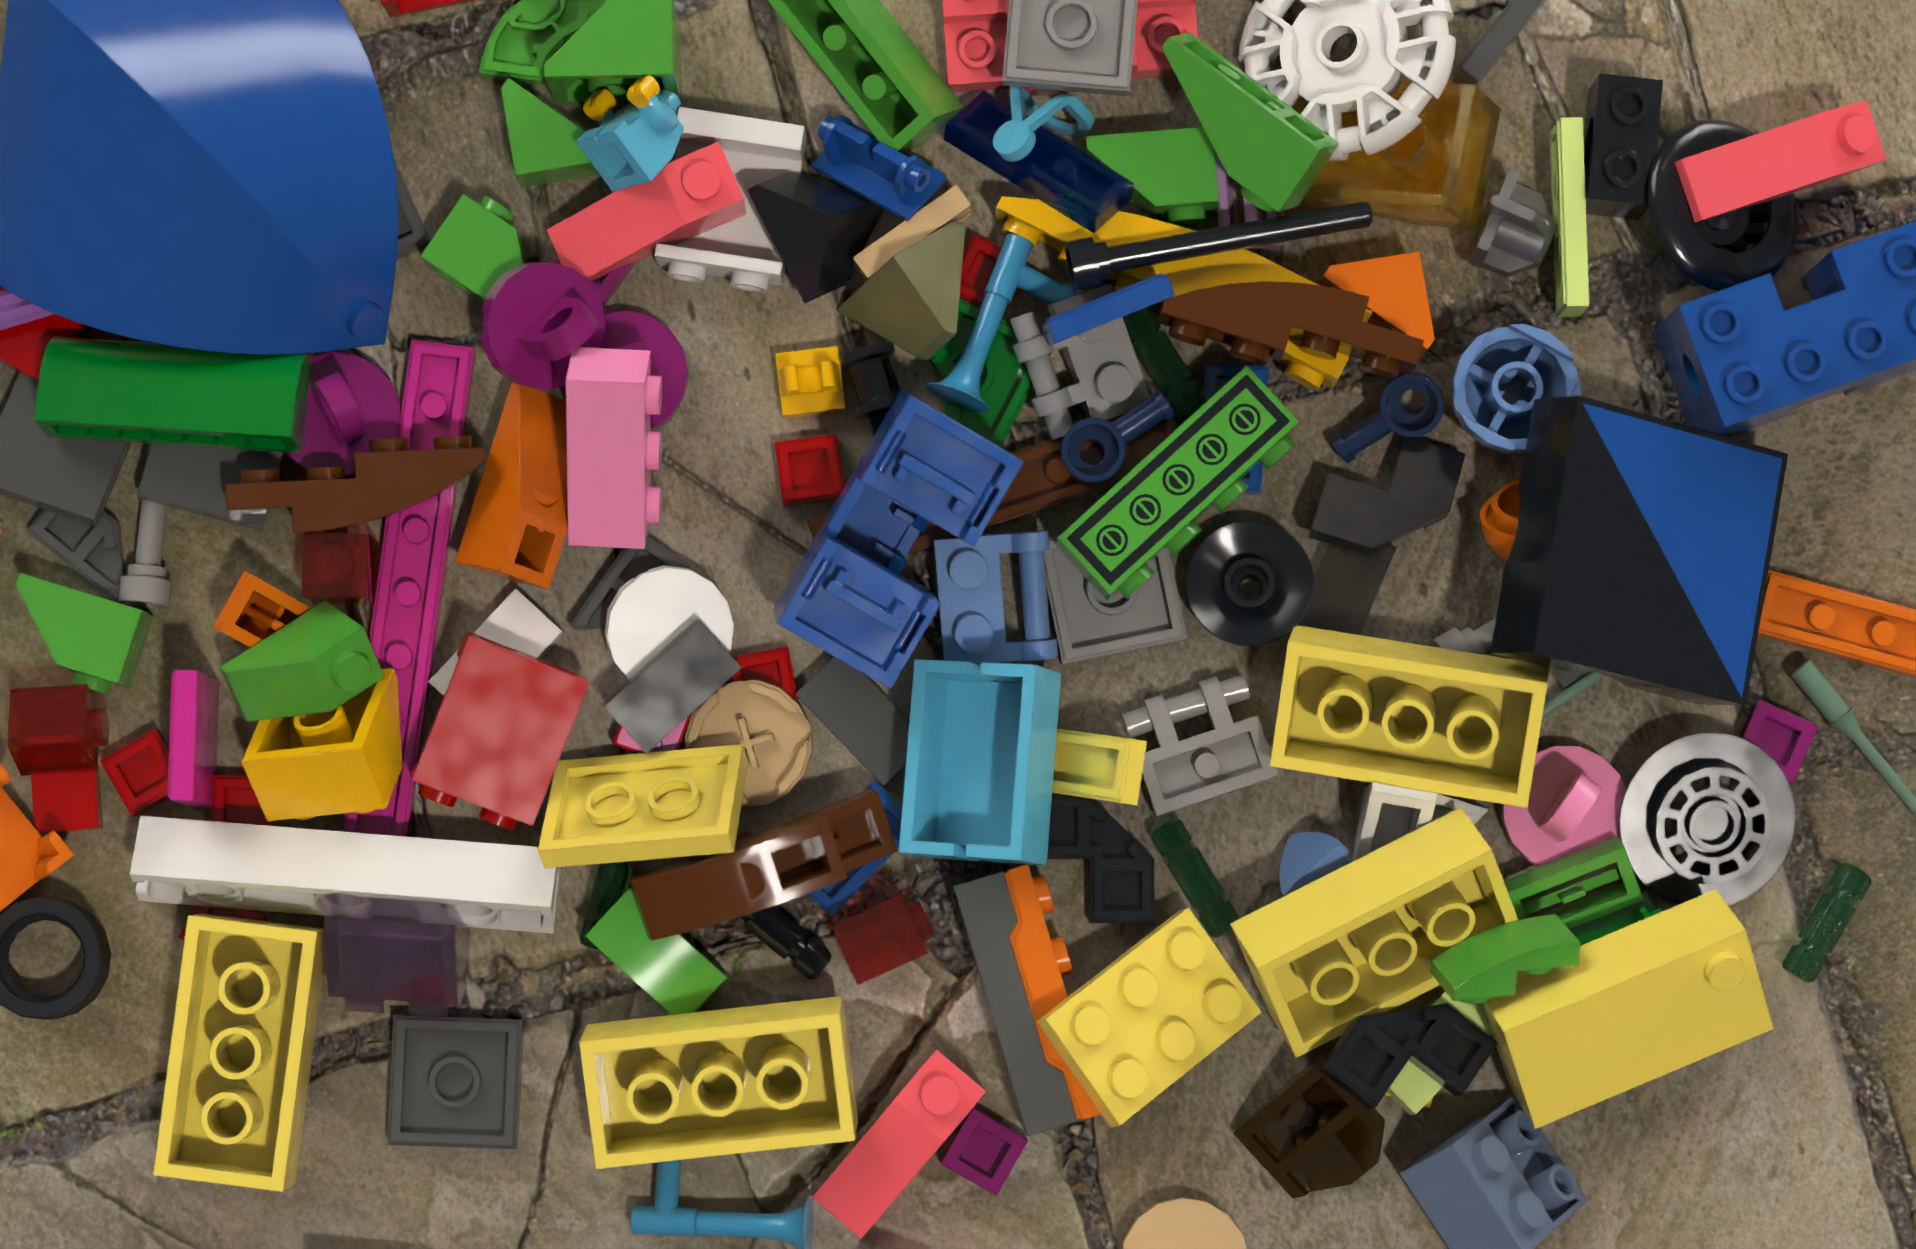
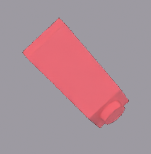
M1863 100L1676 161L1675 165L1694 222L1696 223L1844 178L1887 159L1867 100Z
M718 141L667 163L651 182L636 186L631 185L629 188L611 193L548 228L547 233L561 265L574 268L590 281L607 275L610 271L631 262L634 263L655 254L656 243L674 246L746 215L745 199Z
M936 1049L813 1195V1199L862 1239L986 1093V1090Z

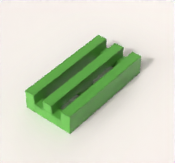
M1619 836L1504 881L1518 920L1526 919L1528 914L1561 901L1565 904L1586 895L1587 891L1621 878L1622 883L1542 914H1556L1568 929L1643 901L1625 846Z

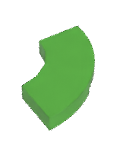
M520 0L515 6L513 4L495 26L487 42L479 69L481 78L503 81L510 78L518 83L543 86L545 82L544 64L607 0Z

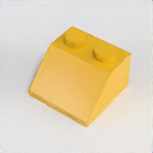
M394 668L381 669L384 678L333 711L259 720L241 763L267 822L287 819L307 820L316 816L352 812L364 814L374 810L387 809L402 770L398 678Z

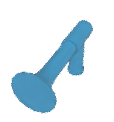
M1014 234L1006 236L984 291V300L955 368L942 381L938 383L930 382L926 385L933 395L952 405L975 412L989 411L988 405L981 399L980 377L1006 307L1011 303L1017 287L1049 305L1073 296V288L1067 284L1062 285L1026 265L1033 248V243L1026 238Z
M681 1160L657 1162L654 1206L634 1205L632 1209V1234L681 1237L706 1235L764 1238L787 1243L796 1249H812L814 1203L811 1194L807 1196L804 1204L783 1213L702 1211L698 1208L678 1207Z

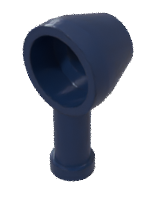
M1411 372L1410 375L1405 373L1398 375L1397 379H1392L1386 385L1380 399V410L1344 433L1338 432L1331 437L1336 451L1348 464L1356 459L1358 453L1391 432L1405 437H1419L1431 432L1440 422L1444 412L1445 401L1442 390L1431 377L1425 374ZM1408 390H1418L1424 394L1426 404L1422 408L1411 409L1404 403L1403 394Z
M1158 389L1149 394L1150 398L1113 423L1100 418H1087L1072 425L1066 432L1061 444V458L1067 471L1078 480L1088 483L1102 482L1115 475L1124 461L1125 445L1162 420L1168 421L1175 416L1162 393ZM1093 442L1100 445L1104 452L1103 460L1095 465L1085 463L1080 457V448L1084 444Z

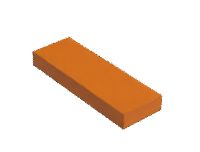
M1769 570L1758 636L1916 678L1915 609Z

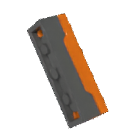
M1027 864L1010 869L1006 873L1000 872L954 886V892L1027 1136L1077 1122V1119L1083 1120L1100 1115L1101 1113L1036 1022L1068 997L1062 976L1073 973L1063 937L1059 936L1050 939L1043 914L1053 912L1054 906L1044 874L1032 877Z

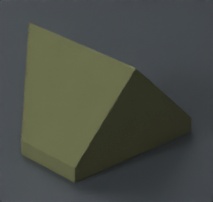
M954 220L892 256L837 311L887 341H891L894 345L911 355L927 361L957 333L966 224Z

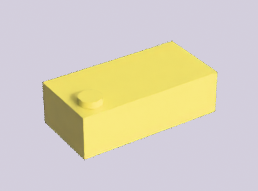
M1298 625L1293 627L1287 645L1270 766L1528 808L1548 685L1549 668L1520 660Z
M1462 807L1230 923L1270 1016L1297 1058L1341 1036L1353 1018L1362 1015L1386 1013L1439 986L1438 981L1430 973L1432 959L1471 936L1509 922L1517 921L1518 917L1492 849Z
M1716 889L1581 945L1578 966L1554 968L1551 972L1541 975L1519 971L1516 977L1515 995L1491 997L1489 1001L1482 1003L1493 1038L1498 1042L1496 1048L1509 1087L1535 1129L1774 1029L1747 932Z
M206 913L188 915L153 1175L283 1192L295 1185L329 929Z
M843 996L587 1024L579 1041L596 1169L855 1141L858 1116Z

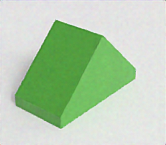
M508 78L501 87L515 176L521 188L600 175L576 143L585 131Z

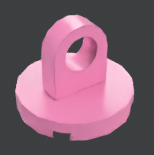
M1580 746L1550 747L1536 753L1528 808L1501 804L1505 833L1511 846L1527 862L1538 867L1617 836L1621 840L1620 814L1627 790L1621 775L1603 756Z

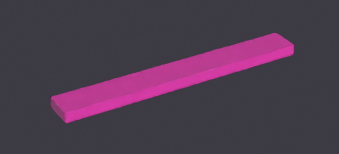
M411 340L398 438H408V451L434 450L433 437L465 436L476 358L474 347ZM458 483L431 499L401 512L386 516L369 641L380 668H394L398 678L402 770L387 809L374 810L364 814L355 812L345 813L342 832L409 837L417 783L411 780L410 770L414 761L418 762L421 755L430 683L428 681L432 675Z

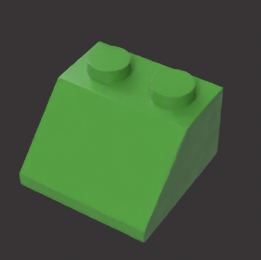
M607 0L544 64V77L556 105L584 104L594 91H600L604 88L614 95L616 103H631L627 98L629 88L638 78H644L647 75H651L657 80L660 91L663 89L672 91L681 102V36L673 0Z

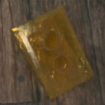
M1402 80L1399 89L1390 96L1398 101L1412 81ZM1447 83L1439 100L1432 97L1418 115L1422 122L1411 133L1385 150L1370 156L1364 150L1349 153L1346 161H1328L1301 202L1330 208L1365 201L1370 205L1372 216L1423 226L1478 230L1501 108L1476 85ZM1301 96L1293 109L1301 114L1308 105V102ZM1357 110L1341 113L1343 128L1358 125Z

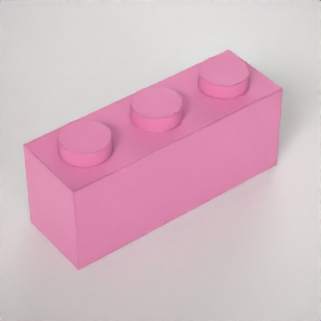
M579 347L571 353L566 376L568 546L645 549L649 524L660 525L662 487L651 486V470H660L662 432L650 431V415H660L662 376H650L649 350Z

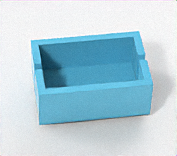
M914 659L899 853L934 859L983 860L996 863L1047 866L1061 673L1038 665L981 662L980 666L964 661Z

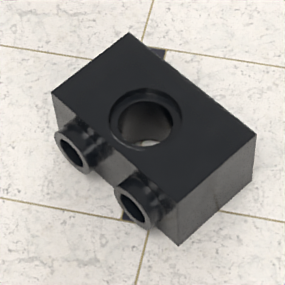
M1600 73L1588 90L1584 131L1586 214L1639 220L1649 209L1647 187L1650 169L1657 151L1663 80Z

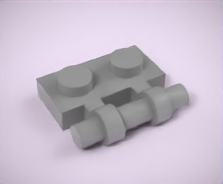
M1110 283L1047 305L1050 316L1053 317L1114 291ZM1034 311L1010 319L1018 341L1017 344L1012 345L1018 363L1025 362L1037 396L1031 399L1038 418L1044 416L1052 439L1065 436L1068 429L1073 425L1068 411L1070 406L1081 402L1086 419L1100 418L1108 420L1130 412L1150 398L1123 317L1049 346L1045 334H1041ZM1061 348L1074 384L1060 388L1048 354Z
M1243 674L1220 682L1217 676L1198 682L1199 689L1169 699H1164L1163 695L1160 694L1143 700L1144 707L1121 714L1129 738L1153 731L1159 746L1157 749L1145 752L1142 778L1155 817L1278 776L1276 767L1270 766L1271 752L1258 715L1233 723L1228 705L1250 699L1249 689ZM1204 713L1208 714L1213 730L1181 741L1178 740L1174 723Z

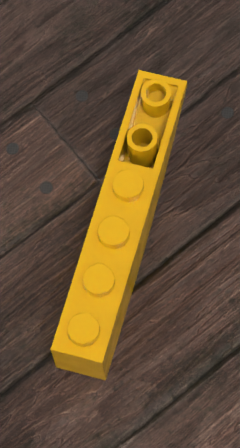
M1002 196L996 206L995 219L1004 224L1001 231L1006 236L1014 234L1026 238L1033 243V248H1035L1039 241L1061 252L1058 260L1065 266H1067L1065 241L1092 237L1094 243L1105 241L1107 247L1195 231L1133 213L1071 202ZM1245 249L1112 272V278L1117 280L1114 287L1117 291L1160 273H1163V276L1167 274L1175 294L1173 297L1199 289L1233 283L1270 281L1318 285ZM1365 310L1363 322H1368L1372 311ZM1289 337L1281 360L1278 361L1287 366L1284 374L1293 381L1313 390H1319L1321 384L1333 389L1350 356L1337 352L1335 360L1319 358L1301 351L1298 348L1300 341Z

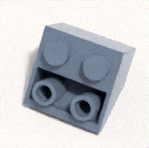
M1514 1094L1432 1147L1400 1173L1449 1249H1533L1588 1202V1199L1578 1186L1573 1173L1564 1165L1541 1130V1127L1534 1128Z

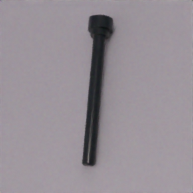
M1364 201L1107 247L1105 241L1094 243L1092 237L1065 241L1066 262L1073 291L1077 292L1099 288L1102 280L1112 279V272L1369 227L1373 218L1370 205Z

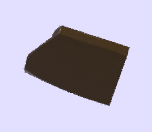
M1326 1055L1289 1079L1233 1133L1292 1198L1302 1197L1313 1191L1351 1185L1375 1166L1380 1159L1385 1119L1375 1108L1368 1109L1318 1071L1326 1059Z

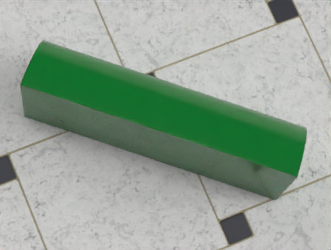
M55 336L49 341L41 364L34 421L48 437L302 453L312 354H236L168 346L153 342Z

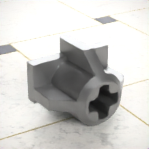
M1509 168L1497 194L1491 197L1480 218L1483 226L1468 264L1474 267H1482L1505 278L1538 267L1546 254L1557 227L1554 217L1551 216L1541 193L1518 184L1521 172Z

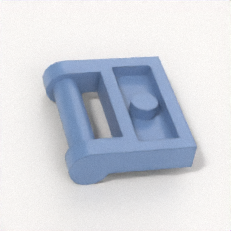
M1048 530L981 534L974 547L958 537L934 538L944 661H964L981 664V662L1039 661L1059 657L1057 638L1050 635L1044 551L1050 550ZM1018 553L1025 639L1006 640L999 554Z

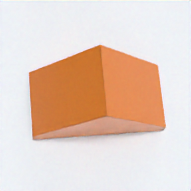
M1420 251L1330 265L1319 283L1320 286L1338 288L1369 296L1366 309L1372 311L1368 323L1424 340L1419 356L1421 360L1435 340Z
M244 570L213 628L251 648L312 608Z

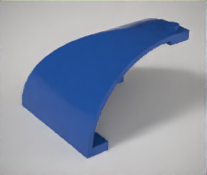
M8 0L0 70V286L35 306L71 321L129 338L168 346L236 354L274 355L326 352L385 344L398 250V198L394 156L380 92L369 60L354 27L338 0Z

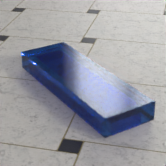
M985 91L945 124L944 140L1092 233L1098 231L1133 197L1135 183L1042 126L1034 131L1036 142L1034 148L1026 157L1015 162L1004 160L993 147V138L1000 126L1012 120L1011 107Z

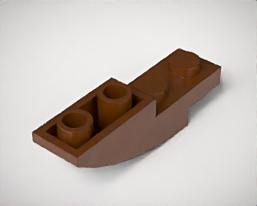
M1261 281L1233 283L1191 291L1164 300L1158 320L1159 324L1170 327L1168 335L1174 339L1198 346H1204L1207 338L1231 346L1230 355L1246 362L1266 365L1268 357L1280 361L1290 337L1299 340L1298 348L1307 354L1323 359L1335 360L1338 352L1362 360L1360 365L1362 370L1389 379H1397L1399 372L1411 374L1417 365L1424 340L1363 322L1369 296L1333 287L1296 282Z
M472 436L433 437L434 450L408 451V438L370 439L369 452L355 453L356 479H345L344 466L305 468L306 481L280 482L279 469L241 470V483L225 484L226 510L292 507L293 533L330 530L366 523L413 507L460 482L487 461L486 448H473Z
M867 789L755 835L748 832L741 833L736 836L733 853L681 857L631 877L628 881L648 939L657 940L739 918L815 892L848 879L846 872L895 853L897 848L878 791Z

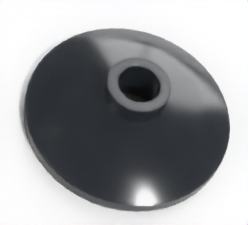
M1239 521L1217 529L1197 547L1187 569V597L1196 619L1213 636L1233 645L1247 647L1262 646L1285 637L1305 617L1313 598V569L1304 548L1287 531L1266 522ZM1247 579H1255L1263 585V590L1258 597L1247 599L1239 593L1241 583Z

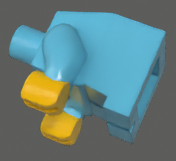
M647 75L644 78L640 77L634 82L627 92V98L631 103L616 113L612 111L616 104L615 97L605 88L600 91H594L584 103L583 111L589 118L597 121L600 127L585 131L576 143L612 192L629 188L631 185L636 186L651 182L673 158L684 130L676 114L679 107H681L679 98L670 90L663 89L660 91L657 80L651 75Z

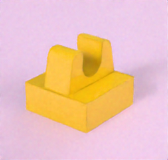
M838 346L775 353L783 419L846 412L842 372L838 359L840 357Z

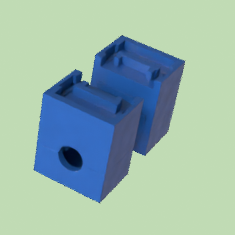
M1916 221L1829 252L1800 278L1804 290L1809 289L1813 301L1784 311L1770 273L1679 305L1653 332L1688 425L1715 434L1732 437L1785 418L1800 406L1843 391L1846 396L1916 371Z
M900 390L774 606L773 613L776 623L891 689L940 606L939 601L930 590L921 586L920 583L910 577L900 574L907 562L905 558L920 532H925L930 522L974 547L1024 461L907 392Z

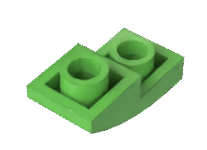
M628 889L585 936L672 1015L698 1012L728 979L718 967L682 934L657 940L648 939L631 889Z
M1556 914L1530 917L1485 930L1448 948L1431 960L1430 973L1453 1001L1481 1004L1489 1001L1491 997L1515 995L1518 971L1541 975L1551 972L1554 968L1578 966L1580 941Z

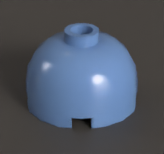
M1513 324L1508 327L1488 331L1476 337L1457 361L1450 384L1453 411L1464 431L1483 447L1505 454L1523 453L1526 449L1534 399L1581 396L1580 380L1578 381L1577 370L1572 362L1574 359L1567 346L1551 333L1527 324Z

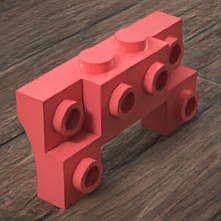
M942 0L948 87L953 93L1010 89V86L1002 85L1009 0ZM1138 0L1131 80L1176 76L1162 50V46L1167 38L1190 32L1198 38L1196 0ZM1024 87L1031 96H1048L1062 92L1060 90Z

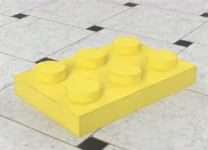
M743 744L648 752L647 754L637 753L559 760L553 775L538 847L544 869L733 853L748 767Z
M1188 907L1172 915L1036 1022L1108 1125L1116 1127L1122 1125L1262 1012Z

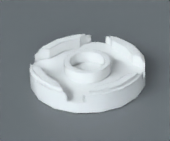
M663 565L640 573L637 577L631 578L619 588L607 609L604 634L613 661L623 674L630 679L696 619H699L730 653L734 624L727 600L710 580L688 568Z

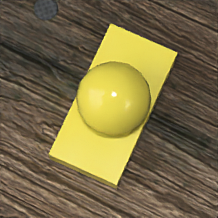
M1057 729L1052 793L1138 806L1147 741Z

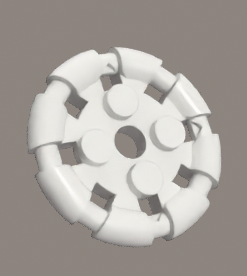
M1263 0L1261 4L1255 1L1243 28L1238 60L1244 64L1245 74L1291 108L1301 96L1306 99L1308 105L1301 115L1340 143L1329 161H1346L1349 153L1364 150L1370 156L1397 143L1422 122L1418 115L1432 97L1439 100L1446 87L1456 49V39L1449 35L1448 22L1454 17L1449 0H1296L1306 7L1298 15L1292 26L1284 21L1282 17L1295 0ZM1416 24L1422 25L1423 37L1408 40L1406 27ZM1356 34L1357 46L1353 54L1341 62L1331 61L1330 51L1333 43L1342 35ZM1280 55L1282 69L1270 71V62L1276 60L1277 56ZM1404 75L1412 82L1398 101H1396L1390 95L1399 89ZM1357 110L1358 125L1343 128L1341 113Z

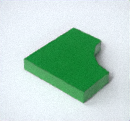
M960 297L956 335L928 359L932 362L941 380L945 379L955 368L980 310L979 307ZM1004 320L1000 322L980 377L981 399L988 405L989 411H970L946 401L944 415L1001 448L1033 389L1025 362L1018 363L1012 346L1018 343L1012 324Z

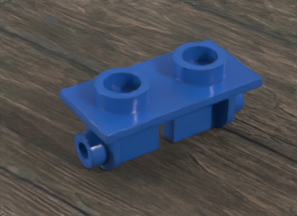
M829 116L819 126L818 137L823 140L825 150L811 164L812 169L907 222L948 179L946 174L927 165L922 158L916 155L911 156L906 152L901 154L879 142L873 134L856 126L845 116H838L836 118Z

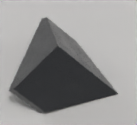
M790 172L747 189L805 304L846 284L854 268L853 257L864 249L884 208L833 180Z

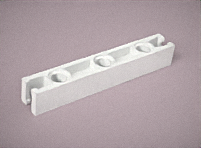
M140 816L130 870L132 882H137L136 895L138 901L551 934L555 932L562 877L561 867L544 869L538 847L152 816Z

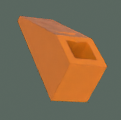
M511 382L455 562L502 580L549 589L568 531L566 400L542 390Z

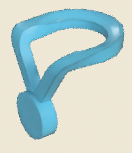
M1010 86L1012 120L1005 122L998 128L993 138V147L1004 160L1015 162L1023 159L1032 151L1036 142L1034 131L1042 124L1065 135L1083 137L1089 134L1094 125L1095 118L1088 107L1076 96L1060 94L1039 107L1024 87ZM1062 108H1065L1076 119L1078 124L1067 123L1053 116ZM1025 111L1030 114V116L1027 117V118H1026Z

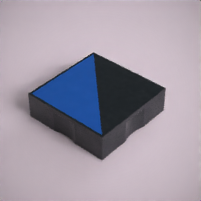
M1579 395L1534 399L1519 484L1518 527L1514 544L1505 564L1490 653L1565 672H1595L1611 677L1626 687L1700 705L1746 706L1788 454Z

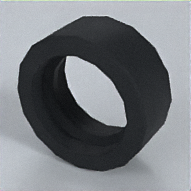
M35 897L14 903L0 914L1 1006L20 1017L56 1020L80 1012L97 998L108 979L111 951L105 930L91 912L71 901ZM43 920L56 921L70 928L80 940L84 954L82 971L75 983L63 993L50 997L34 996L23 990L12 977L8 964L10 946L17 934L29 924Z

